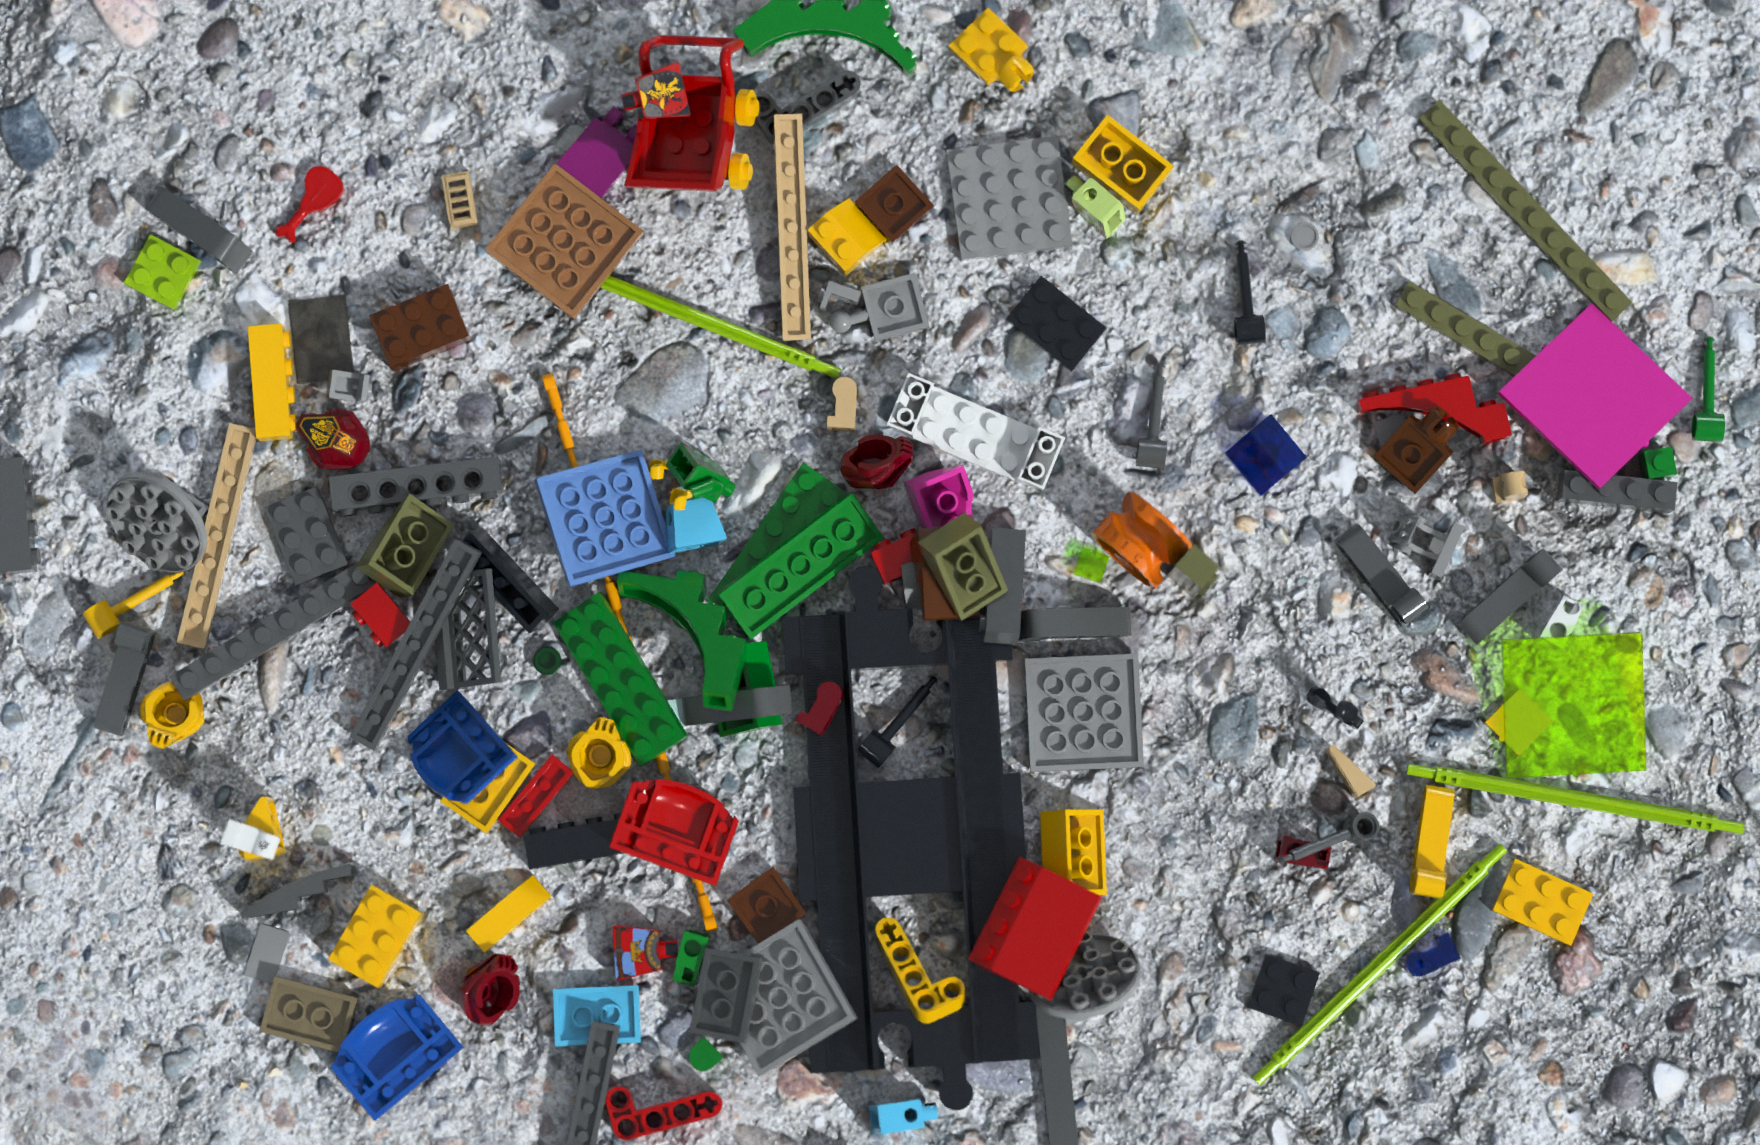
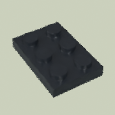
M1043 276L1039 277L1006 318L1008 323L1070 372L1076 368L1107 329Z

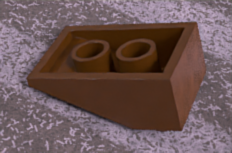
M941 527L917 529L910 541L923 621L959 619L928 567L918 544L920 540ZM979 610L974 612L967 618L979 617Z

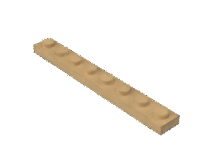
M802 114L773 115L782 341L811 340Z
M229 423L205 522L207 548L204 556L194 568L177 638L178 644L206 650L255 447L256 430L254 428Z

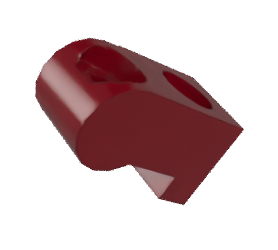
M831 681L822 683L818 687L817 699L809 713L806 714L800 711L795 721L823 736L843 701L844 692L842 688Z
M1278 836L1274 861L1279 862V855H1282V857L1288 855L1290 850L1310 842L1287 836ZM1332 847L1296 861L1288 860L1285 863L1328 870Z

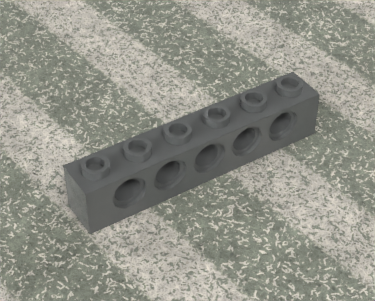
M498 456L329 477L332 510L335 513H340V517L356 516L358 510L368 509L369 514L385 512V507L396 506L397 508L406 495L410 493V485L414 481H422L424 483V490L422 493L413 496L428 507L442 505V500L450 499L455 504L466 503L470 501L469 497L480 496L481 500H492L498 498L497 494L504 493L501 463ZM471 474L480 476V484L475 488L466 486V479ZM444 477L452 479V487L448 491H440L438 489V482ZM387 484H393L396 487V493L391 498H384L382 496V489ZM364 487L368 491L367 498L361 502L355 501V490Z

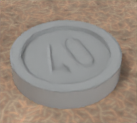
M1300 223L1293 228L1290 238L1296 249L1309 251L1318 243L1319 233L1314 225Z

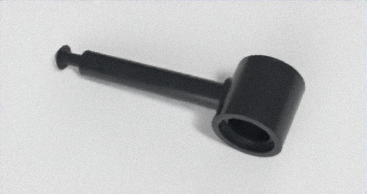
M1244 240L1236 242L1239 248V253L1236 256L1243 314L1241 317L1234 318L1236 345L1266 342L1264 316L1255 315L1253 310L1248 253L1244 251V244H1246Z
M929 676L931 678L929 682L917 690L882 734L874 729L856 750L876 768H879L896 748L891 743V739L931 693L929 689L933 684H938L936 677Z

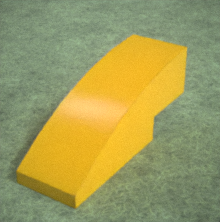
M532 875L474 923L466 932L482 951L487 953L552 896L537 878Z

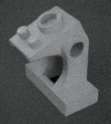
M1411 513L1410 516L1400 515L1392 525V534L1389 541L1396 544L1394 549L1402 554L1410 556L1413 553L1433 562L1427 576L1439 580L1444 574L1465 526L1454 522L1451 524L1447 534L1424 525L1426 519L1417 514ZM1417 531L1432 537L1427 551L1412 543Z

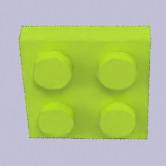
M150 234L124 284L175 311L201 261Z

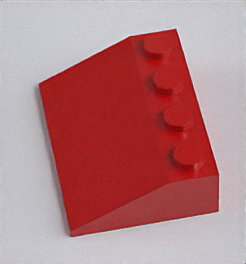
M1019 857L968 960L984 970L1048 1000H1052L1103 897L1040 865Z

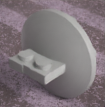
M148 473L127 474L111 487L107 496L105 513L117 537L122 542V547L126 553L136 556L146 563L151 570L179 573L193 568L206 552L207 533L202 519L207 515L209 507L200 500L184 492L182 488L166 477L160 478ZM140 549L149 554L146 559L137 554Z
M1086 931L1052 1000H1048L1029 990L1028 992L1031 1000L1040 1010L1049 1015L1064 1018L1066 1025H1071L1121 1009L1120 1005L1132 996L1139 985L1141 978L1140 962L1136 952L1125 941L1109 935L1092 934Z

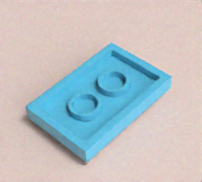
M639 985L553 989L555 1047L587 1045L592 1020L621 1025L617 1044L641 1043Z

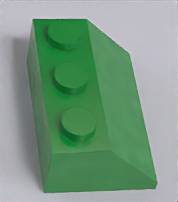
M767 641L746 643L747 657L737 691L775 687ZM781 715L717 722L720 737L762 730L783 724Z

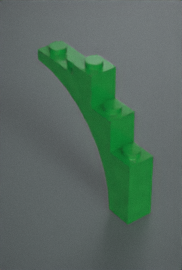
M771 0L733 29L734 37L741 38L744 41L743 48L750 57L771 45L790 38L807 35H834L855 40L877 50L890 59L907 77L916 71L917 64L915 61L917 58L908 46L906 48L902 47L898 42L900 36L891 25L888 27L885 25L891 20V13L889 11L892 10L886 0H863L849 12H846L848 6L844 0H817L804 11L802 8L805 6L801 0Z
M677 570L675 579H671L661 575H645L636 571L619 573L617 578L619 596L638 600L661 610L677 621L692 638L700 652L705 667L702 689L704 707L732 711L747 657L746 639L735 635H723L727 623L725 606H720L716 603H703L707 591L705 574H700L696 571Z

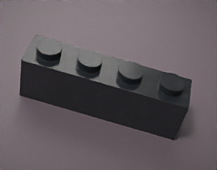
M484 528L470 532L462 540L482 552L472 571L492 569L494 597L528 633L541 629L559 610ZM481 576L478 578V580L483 584V579Z
M621 813L613 814L614 820L603 821L601 816L585 819L586 824L575 826L574 821L557 824V830L547 831L546 826L529 829L530 834L523 835L529 869L624 854L609 848Z

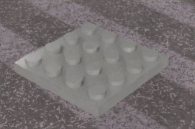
M1058 136L949 149L946 151L961 262L1070 248L1073 246Z
M1138 653L1024 659L1030 772L1144 767Z
M802 919L796 920L742 954L763 959L747 1044L740 1043L758 1077L766 1075L858 1019Z

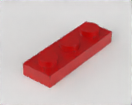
M552 754L498 821L521 839L574 774L573 771Z

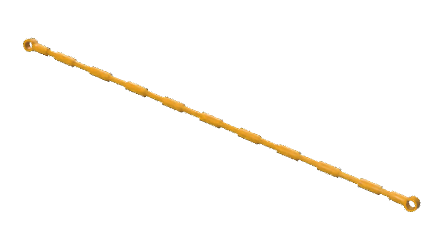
M553 373L543 375L542 379L551 409L555 411L558 421L556 425L563 449L567 452L571 468L578 467L573 450L575 446L568 423L563 417L561 410L563 406ZM611 576L604 578L606 583L604 587L610 607L628 635L621 612L623 608L616 584L612 582ZM664 752L655 759L660 775H663L664 780H671L669 773L671 769L666 752ZM691 878L692 883H695L699 896L697 900L707 933L718 930L708 894H705L702 881Z

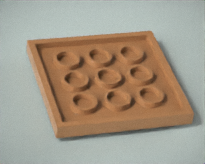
M554 163L486 247L485 252L575 320L644 234V231Z

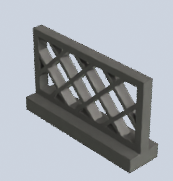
M481 569L471 572L470 579L465 583L462 593L457 598L435 640L439 690H461L468 687L501 682L492 569ZM482 576L483 588L479 592L474 585L478 578ZM430 577V585L434 577ZM470 593L476 598L472 608L465 603ZM481 605L485 608L486 614L483 621L476 615ZM461 609L467 614L463 623L461 622ZM472 621L479 627L474 637L467 631ZM483 634L488 637V645L485 649L479 644ZM463 637L470 643L465 652ZM474 650L481 655L476 665L470 660ZM486 662L490 665L491 677L489 678L481 671ZM465 666L472 671L467 681Z

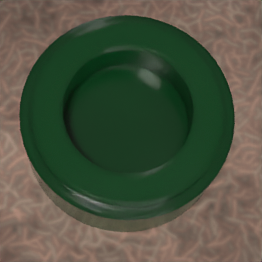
M549 646L538 649L533 657L535 669L543 675L555 674L562 664L560 653L555 648Z

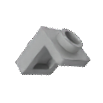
M829 281L827 288L821 287L817 302L821 303L820 311L826 312L831 297L858 306L861 291L857 290L858 286L846 281H842L841 284Z
M329 370L326 398L355 403L366 402L372 391V382L369 381L370 375Z

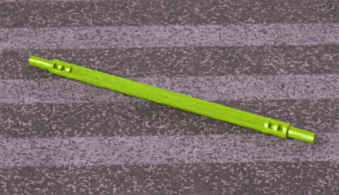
M609 276L600 287L787 361V363L794 364L797 367L805 368L807 371L815 370L835 379H838L841 373V368L820 361L813 354L810 355L803 350L800 351L798 348L777 342L613 276Z
M1408 763L1406 775L1434 779L1435 783L1710 832L1721 830L1743 834L1745 827L1744 823L1718 819L1717 815L1448 767L1436 766V768Z
M1499 843L1480 862L1476 861L1444 891L1442 898H1437L1274 1052L1271 1055L1272 1059L1252 1078L1261 1086L1278 1068H1284L1489 873L1487 870L1507 852L1504 846Z

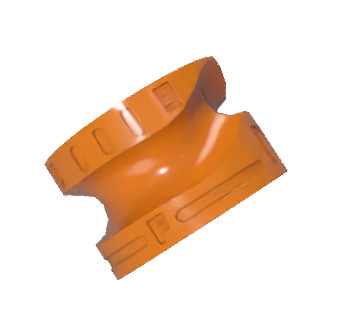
M1128 491L1122 503L1123 513L1111 511L1091 533V536L1128 573L1150 589L1156 590L1164 579L1160 573L1162 563L1177 564L1189 551L1192 544L1154 506L1134 492Z

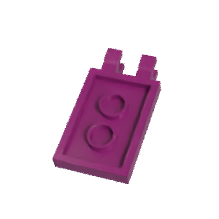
M615 106L611 108L602 122L595 117L557 162L558 166L601 199L628 168L637 131V124L633 125L626 136L615 128L624 117L623 113Z

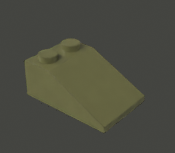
M409 493L370 542L356 568L399 598L413 596L453 529L454 524Z
M961 514L918 542L928 567L961 621L1008 591L982 526L968 514Z

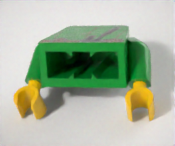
M682 442L672 456L667 458L668 461L664 462L663 460L653 459L649 463L648 470L651 479H663L664 469H669L682 488H684H675L670 493L669 504H674L675 510H684L686 501L689 498L695 500L703 497L715 502L721 495L726 498L730 497L735 489V483L730 481L728 475L717 462Z

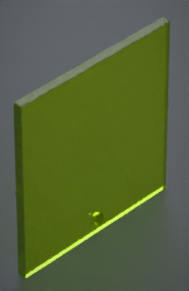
M1642 632L1575 635L1571 633L1568 636L1502 639L1506 778L1559 775L1578 777L1580 774L1646 771Z

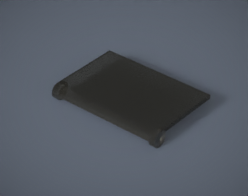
M346 295L288 300L297 384L328 381L329 370L354 373Z

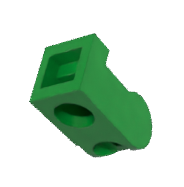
M685 929L672 981L695 987L703 962L705 948L708 946L711 935Z

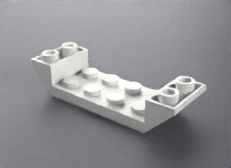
M908 373L887 426L917 442L1004 478L1044 490L1065 437L1041 427L1038 429L934 387L935 383Z

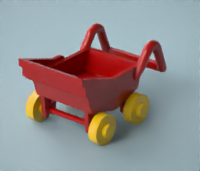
M655 35L643 41L638 53L641 75L652 71L650 65V51L661 45L722 47L719 59L722 77L682 75L691 116L638 118L636 136L624 186L627 188L717 192V189L722 188L724 180H729L731 189L746 190L753 175V167L750 164L748 155L746 153H733L730 159L734 140V117H736L739 126H753L759 114V101L756 99L754 90L740 89L735 98V81L731 67V55L743 48L744 41L741 38Z

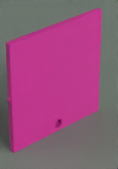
M1593 303L1548 345L1542 346V351L1498 392L1500 397L1598 490L1640 449L1647 447L1649 441L1693 399Z

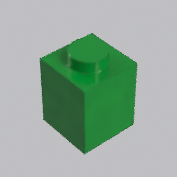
M1672 446L1644 451L1638 455L1642 478L1662 480L1677 475Z

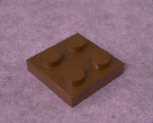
M898 165L894 166L855 201V204L892 245L934 208L931 201Z
M774 867L727 900L758 944L806 914Z

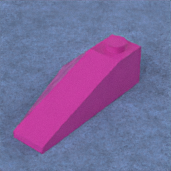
M964 465L929 471L903 482L921 528L943 527L963 513L968 514L974 519L972 517L973 490Z

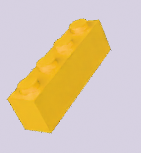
M282 323L248 326L256 438L260 442L294 439L293 431H297L295 428L297 416L292 414L291 403L296 402L295 388L290 386L289 375H293L292 358L287 357V348L291 347L290 331H285Z

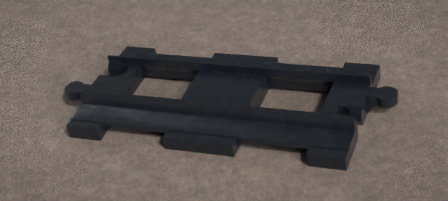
M862 566L852 572L848 583L850 592L855 597L856 612L846 611L840 614L782 618L786 676L803 675L805 713L808 714L815 703L818 687L822 683L834 682L844 692L843 701L823 736L806 727L810 786L793 788L800 902L817 901L820 952L858 1018L809 1048L811 1074L885 1069V1056L879 1047L878 1035L885 1025L893 1022L901 1023L909 1029L912 1037L911 1045L907 1051L908 1067L942 1065L943 1082L939 1087L940 1101L946 1108L959 1111L965 1109L973 1098L972 1086L966 1077V1064L1040 1059L1036 1005L1033 1001L1019 1002L1018 985L984 970L968 960L1019 857L1026 859L1020 773L1003 774L996 662L1013 660L1012 645L983 642L984 632H979V615V617L965 618L962 621L960 619L936 620V625L942 634L940 646L928 653L916 650L911 645L909 633L914 626L913 609L879 610L878 595L882 590L881 575L872 567ZM985 606L979 609V614L985 615ZM948 665L955 777L858 783L851 671ZM963 891L970 1005L962 1006L958 1011L928 1024L919 1022L914 1017L911 1009L873 1012L866 898Z

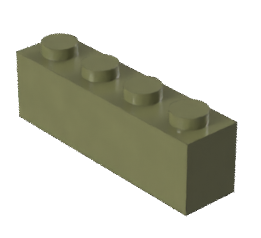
M1194 544L1167 577L1191 598L1197 593L1202 597L1220 577L1216 573L1220 566Z

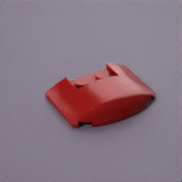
M654 779L640 783L636 781L632 782L609 848L716 886L739 821L735 816L732 818L724 804L718 799L694 786L663 779Z

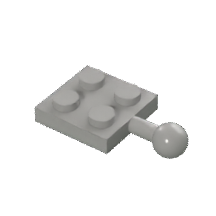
M915 273L862 286L861 291L866 309L850 314L839 310L831 315L829 321L831 328L835 332L843 333L848 331L852 324L869 320L875 342L929 329L930 327Z

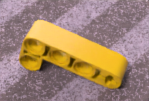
M1427 784L1424 787L1409 894L1432 898H1442L1446 885L1444 865L1455 790L1452 788Z
M890 917L882 918L878 921L875 928L877 946L914 1017L919 1022L928 1024L961 1009L965 1002L963 982L956 977H948L931 984L899 922ZM885 933H888L890 936H893L894 943L892 945L889 936ZM898 955H904L908 959L898 962L894 958ZM910 979H917L920 981V983L918 985L911 986L907 984V981ZM948 991H956L959 995L954 998H949L945 995V993H947ZM922 1003H930L933 1005V1007L928 1010H923L919 1006Z

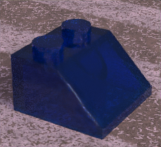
M1272 414L1225 452L1226 456L1260 497L1307 458Z

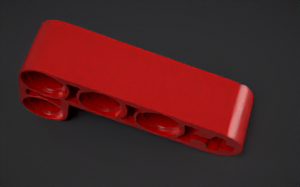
M616 1086L610 1089L606 1095V1105L613 1131L622 1140H631L714 1117L721 1111L723 1106L721 1096L714 1091L701 1092L640 1110H636L633 1095L627 1087ZM615 1091H622L626 1094L627 1103L625 1106L617 1107L613 1104L612 1095ZM706 1096H710L711 1100H717L718 1104L714 1106L713 1112H709L708 1108L698 1110L701 1116H695V1106L691 1100L697 1099L696 1105L704 1103ZM681 1103L686 1104L690 1109L689 1117L684 1120L678 1119L674 1114L675 1106ZM656 1111L661 1114L662 1123L660 1126L651 1127L647 1123L649 1112ZM630 1119L634 1123L635 1129L632 1134L625 1135L620 1131L619 1123L621 1120Z

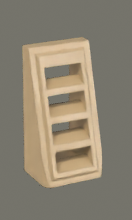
M464 171L442 175L451 231L479 226L470 172ZM465 180V185L449 186V182ZM467 191L465 196L451 198V193ZM468 201V206L453 208L454 203ZM470 211V216L455 218L454 214Z
M1332 745L1325 749L1327 756L1353 797H1359L1376 786L1374 781L1337 747Z

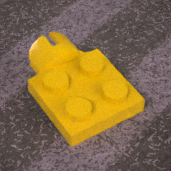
M989 8L948 45L949 49L987 86L994 81H1000L1011 92H1017L1023 88L1020 84L1021 79L1028 83L1034 74L1033 66L1022 55L1028 48L1027 44Z

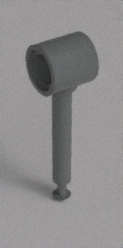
M1157 363L1155 365L1157 367V376L1153 377L1147 438L1138 439L1136 466L1164 469L1167 441L1159 439L1165 380L1162 372L1166 366L1163 363Z
M1362 812L1345 820L1342 830L1290 850L1289 854L1283 857L1279 855L1278 861L1280 864L1285 865V862L1288 860H1299L1345 840L1353 844L1369 841L1377 836L1379 822L1371 813ZM1358 821L1364 825L1365 832L1363 835L1357 829Z

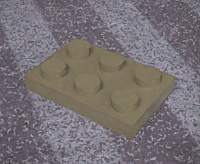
M274 976L259 1032L338 1052L341 1044L349 1034L358 998Z

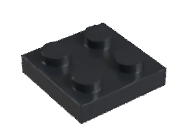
M1265 954L1247 1008L1302 1027L1320 972Z

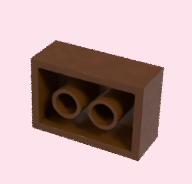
M448 284L369 315L388 364L393 372L472 341L453 292Z

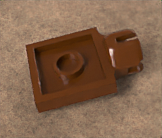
M1440 407L1432 408L1423 419H1417L1411 414L1373 456L1414 494L1418 492L1453 453L1447 443L1457 432L1458 424L1451 416L1443 426L1440 425L1438 422L1447 413V411Z

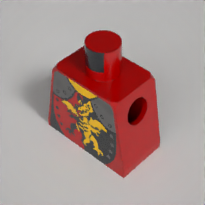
M677 61L634 78L637 90L621 94L624 110L641 107L642 115L645 119L691 116L679 62Z

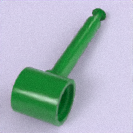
M1709 336L1704 339L1707 341V350H1704L1703 412H1695L1693 414L1691 435L1693 441L1722 442L1725 434L1724 414L1714 412L1715 350H1712V341H1715V339Z

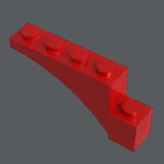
M1461 373L1444 376L1445 381L1434 383L1433 379L1417 382V387L1406 389V385L1389 388L1390 393L1379 395L1378 391L1362 394V399L1356 402L1358 414L1374 411H1405L1427 415L1432 408L1440 407L1447 411L1441 420L1447 422L1452 416L1459 428L1479 439L1480 445L1508 439L1512 436L1505 403L1496 404V400H1489L1479 403L1480 408H1477L1470 377H1461Z

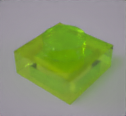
M1083 547L1073 575L1100 584L1110 556Z

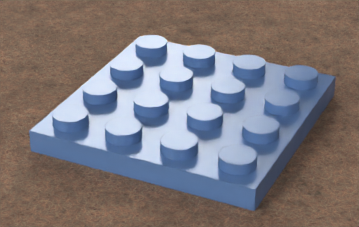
M642 449L542 476L534 480L568 588L676 557L675 553L669 554L667 527Z

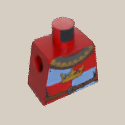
M612 926L616 980L662 970L663 958H677L678 956L677 940L661 941L660 930Z

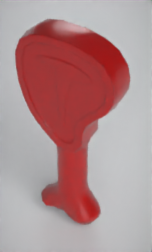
M312 167L305 176L306 193L301 200L299 208L286 224L275 227L276 236L286 237L290 243H295V231L309 213L324 211L341 198L345 189L340 177L326 167Z

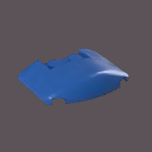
M458 690L408 735V743L413 744V753L410 754V757L419 776L439 795L462 804H468L518 757Z
M413 995L414 998L397 999L365 1017L345 1038L338 1051L335 1064L332 1063L331 1070L374 1122L464 1048L421 995Z

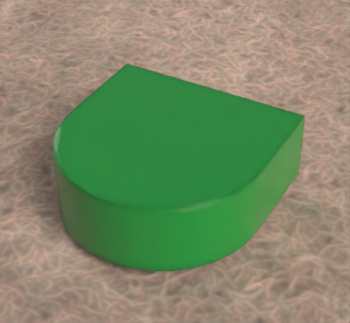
M705 1037L695 1044L689 1053L691 1065L699 1071L712 1069L723 1058L721 1053Z

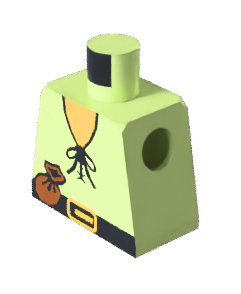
M1074 175L1065 184L1064 188L1073 195L1071 199L1075 210L1106 239L1126 220L1123 204L1093 178H1089L1084 183Z

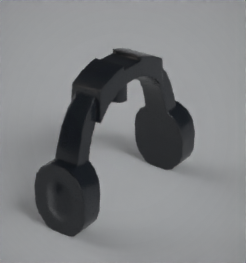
M1318 686L1312 687L1307 693V700L1312 706L1318 709H1327L1346 725L1359 729L1364 722L1358 716V708L1353 703L1343 700L1336 706L1331 702L1328 692Z

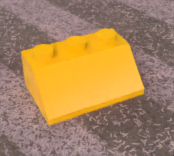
M1104 810L1040 811L1042 867L1098 895H1107Z

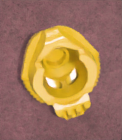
M172 681L161 684L146 694L140 705V716L142 722L147 724L149 743L161 749L187 738L198 731L204 724V709L200 693L184 702Z
M599 717L586 732L580 731L574 735L569 742L566 752L574 775L586 788L597 790L598 788H606L613 785L631 765L630 750L626 742L622 740L614 720Z

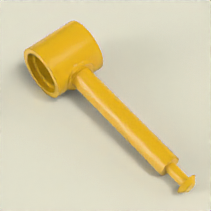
M174 573L171 576L167 574L112 607L107 600H103L88 608L82 615L96 638H102L118 629L121 623L118 616L174 584L173 580L180 576L184 577L185 573Z

